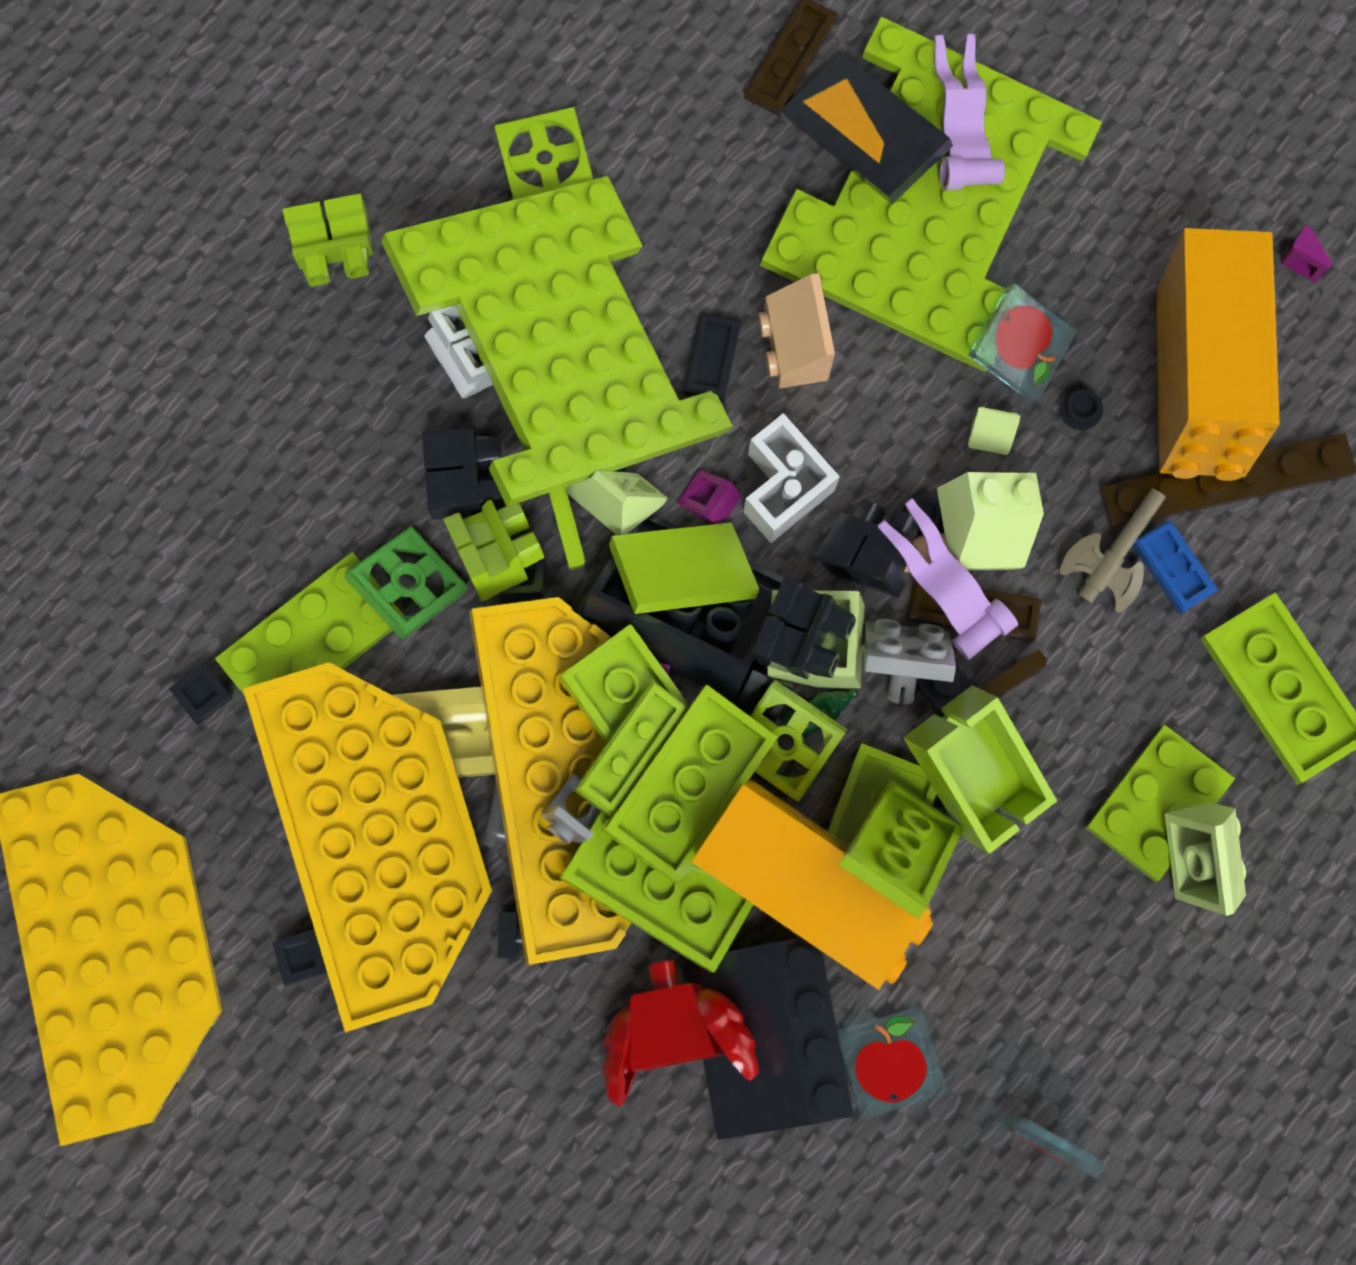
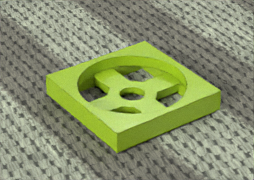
M574 107L495 125V132L513 200L593 180ZM554 125L562 127L572 135L574 142L555 146L549 143L545 128ZM529 131L533 145L529 153L511 157L509 150L513 140L518 134ZM542 151H548L552 154L553 158L548 164H540L536 159L537 155ZM579 159L573 174L560 183L556 171L559 164ZM534 169L535 172L541 175L543 187L530 185L521 180L516 174Z
M774 680L750 717L777 737L782 734L790 735L794 740V746L789 750H784L779 746L777 738L755 770V773L799 802L848 729ZM779 704H787L796 710L787 725L780 726L762 714L765 709ZM810 721L821 727L824 737V749L821 754L803 743L802 733ZM791 759L796 760L809 769L808 772L797 776L776 774L783 761Z

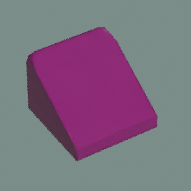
M1307 224L1294 238L1281 260L1282 265L1313 283L1317 282L1332 265L1329 256L1313 230Z
M699 469L677 503L711 525L725 523L742 495L731 481Z

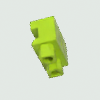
M361 193L324 200L326 216L332 236L331 240L326 216L320 202L282 209L291 239L293 256L299 269L303 270L309 286L314 287L330 282L328 264L343 261L347 278L354 279L369 275V256L373 255L367 211Z
M490 499L483 505L482 512L462 520L460 513H456L443 519L481 602L528 580L524 568L544 558L540 544L533 531L511 541L510 536L530 528L519 503L496 510Z

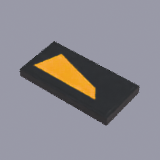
M842 53L835 57L782 109L787 119L891 204L896 202L953 147L950 137Z

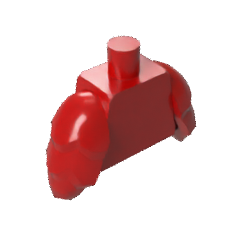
M664 961L648 965L653 991L632 995L630 1005H626L616 1014L605 1034L603 1043L606 1054L603 1060L602 1074L605 1078L609 1103L618 1107L624 1105L637 1071H648L726 1055L738 1071L747 1080L751 1081L759 1073L758 1059L755 1053V1040L744 1025L743 1014L739 1008L720 992L710 988L703 989L700 984L687 983L679 985L675 961Z

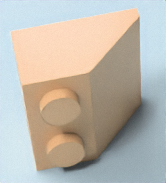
M816 273L810 274L766 296L764 312H758L761 337H769L771 351L765 352L769 377H777L778 388L828 381L835 351L820 275Z

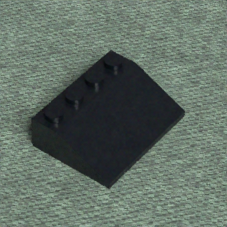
M651 514L627 534L681 527ZM612 555L589 592L582 618L591 625L595 624L611 637L631 624L659 663L669 665L671 670L704 686L708 685L716 692L735 700L756 660L752 650L767 616L771 617L769 611L772 604V590H779L784 577L748 560L760 589L756 599L634 614Z
M800 937L729 951L725 953L714 973L708 972L691 960H685L688 982L700 984L703 989H713L729 998L742 1012L743 1023L755 1040V1053L758 1059L759 1073L751 1081L747 1080L738 1071L726 1055L703 1059L717 1140L854 1117L821 950Z

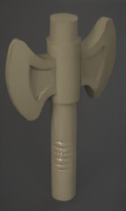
M1151 488L1114 543L1103 554L1099 550L1102 538L1099 533L1085 536L1067 551L1060 565L1059 573L1061 575H1068L1073 572L1083 571L1088 574L1084 580V586L1078 593L1079 596L1092 604L1098 594L1108 587L1113 596L1114 611L1117 613L1125 610L1135 600L1143 583L1144 565L1142 562H1136L1128 568H1123L1121 565L1125 561L1123 558L1165 500V495Z

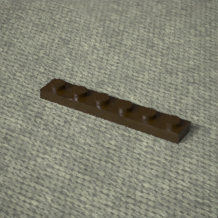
M1346 433L1262 451L1246 477H1241L1237 480L1223 481L1217 479L1216 476L1198 475L1193 478L1181 479L1174 477L1173 474L1161 473L1102 486L1099 491L1109 527L1112 530L1126 526L1151 488L1166 496L1156 513L1151 517L1150 521L1352 477L1356 474V465Z

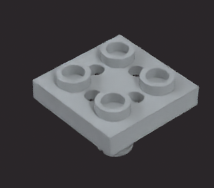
M879 619L876 622L865 621L863 632L865 672L891 675L889 690L886 696L888 700L899 704L901 688L903 687V704L913 703L917 678L954 681L956 662L950 631H944L943 628L932 624H922L919 627L901 626L897 621L890 619Z

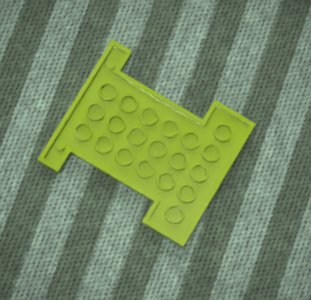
M881 17L864 50L862 58L897 74L898 76L891 92L943 132L945 91L935 72V42ZM946 48V58L951 74L961 82L964 89H967L966 82L962 76L963 55ZM975 61L977 73L983 79L986 87L984 131L990 145L991 158L1002 159L1004 162L1005 176L1002 184L964 186L962 190L944 191L940 183V163L943 157L950 156L948 151L893 204L883 198L852 171L835 206H831L796 189L762 258L760 266L793 282L810 274L819 273L823 296L950 357L986 372L997 351L996 331L1001 317L1009 309L1018 306L1022 297L984 279L1045 147H1051L1083 161L1089 152L1102 121Z
M608 176L384 234L381 241L416 316L456 306L524 448L522 452L494 460L489 466L492 477L507 507L591 478L596 470L615 471L727 433L733 427L717 394H713L712 391L679 401L611 262L639 253L642 244Z

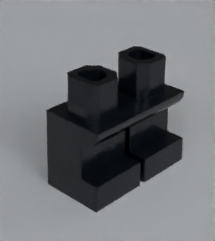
M474 429L422 431L427 503L432 520L447 518L449 515L456 513L482 512L483 505L490 499L493 504L504 502L493 477H480L479 465L491 464L494 460L501 458L499 437H476Z
M862 499L851 516L840 512L818 550L816 557L826 570L836 577L860 585L864 584L868 588L899 598L906 583L902 575L907 565L900 552L878 528L886 514L882 507L874 502ZM900 510L895 511L889 525L915 547L913 541L919 529L918 524L911 514Z
M784 576L769 611L772 618L767 616L752 654L760 664L807 680L810 673L816 676L832 678L838 666L840 655L835 651L822 647L827 633L848 640L856 623L855 616L844 608L837 606L833 596L803 587L801 582Z

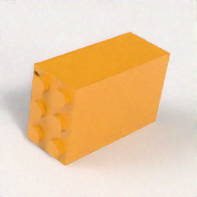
M1184 228L1157 288L1159 473L1173 474L1174 477L1181 479L1193 478L1198 475L1216 476L1217 479L1223 481H1232L1246 477L1280 425L1273 232Z
M753 780L742 785L692 860V863L878 990L885 980L890 984L897 980L907 964L905 960L907 955L904 954L911 942L919 946L934 923L931 921L932 917H930L932 911L929 904L920 918L917 919L840 867L839 863L848 850L849 845L833 836Z

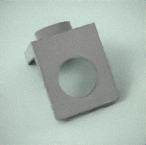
M576 774L571 775L541 815L550 823L548 829L567 844L571 841L574 843L588 841L593 835L588 828L600 812L591 803L588 813L581 818L573 817L567 812L565 807L566 798L570 793L575 792L573 789L581 780Z

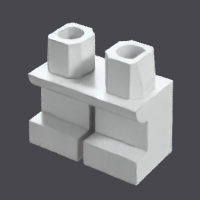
M456 306L430 312L428 320L433 328L424 337L447 372L461 398H467L493 385Z

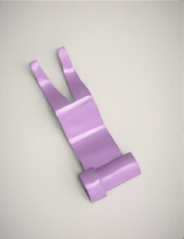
M966 34L962 76L966 82L967 89H964L961 82L951 74L946 58L943 35H934L935 72L945 91L943 133L950 137L953 147L949 150L950 156L943 157L940 163L941 187L944 191L962 190L964 186L1002 184L1005 176L1004 162L1002 159L991 158L990 145L984 131L986 87L976 70L975 34Z
M911 498L905 505L926 540L927 551L931 560L929 564L923 559L918 550L885 520L878 525V528L900 552L914 579L941 607L949 622L959 634L952 640L953 645L969 661L1000 634L1006 636L1018 626V622L1000 600L995 599L989 603L973 576L948 551L934 523Z

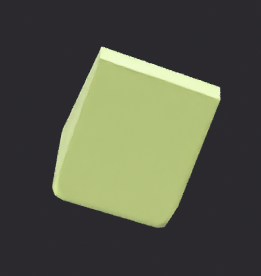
M985 407L978 408L972 419L968 447L1008 455L1018 428L1020 416L1006 411Z

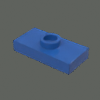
M1171 520L1166 521L1140 537L1133 544V548L1179 615L1218 591V588Z

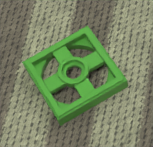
M412 526L346 572L345 576L349 584L401 640H404L463 596L469 587ZM395 553H412L423 558L415 564L403 563ZM377 562L391 576L390 582L378 591L369 583L370 572ZM435 571L439 572L443 583V594L439 598H436L425 586L426 578ZM404 574L414 577L416 584L411 588H406L400 584L399 578ZM401 596L411 597L422 610L415 616L399 615L390 605Z

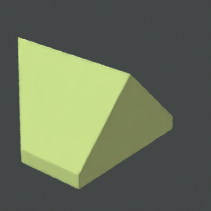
M596 470L591 478L566 487L568 495L616 535L629 533L663 506L668 499L638 473Z

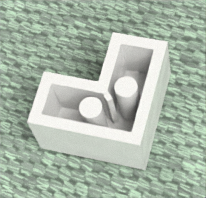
M784 413L750 440L748 455L769 480L746 498L743 512L766 539L772 543L831 495L837 487L840 476Z

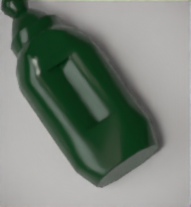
M851 688L848 692L837 690L833 692H819L805 701L836 721L840 717L841 712L846 709L851 698L858 696V691L855 688ZM789 708L779 717L783 725H787L796 710ZM810 721L802 733V737L805 738L819 731L821 727Z

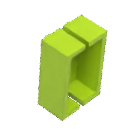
M972 685L941 708L945 714L943 718L933 714L903 738L952 820L963 827L964 830L961 834L963 838L990 854L1020 831L1016 823L995 812V810L1000 808L1003 812L1027 825L1056 803L1057 799L998 697Z

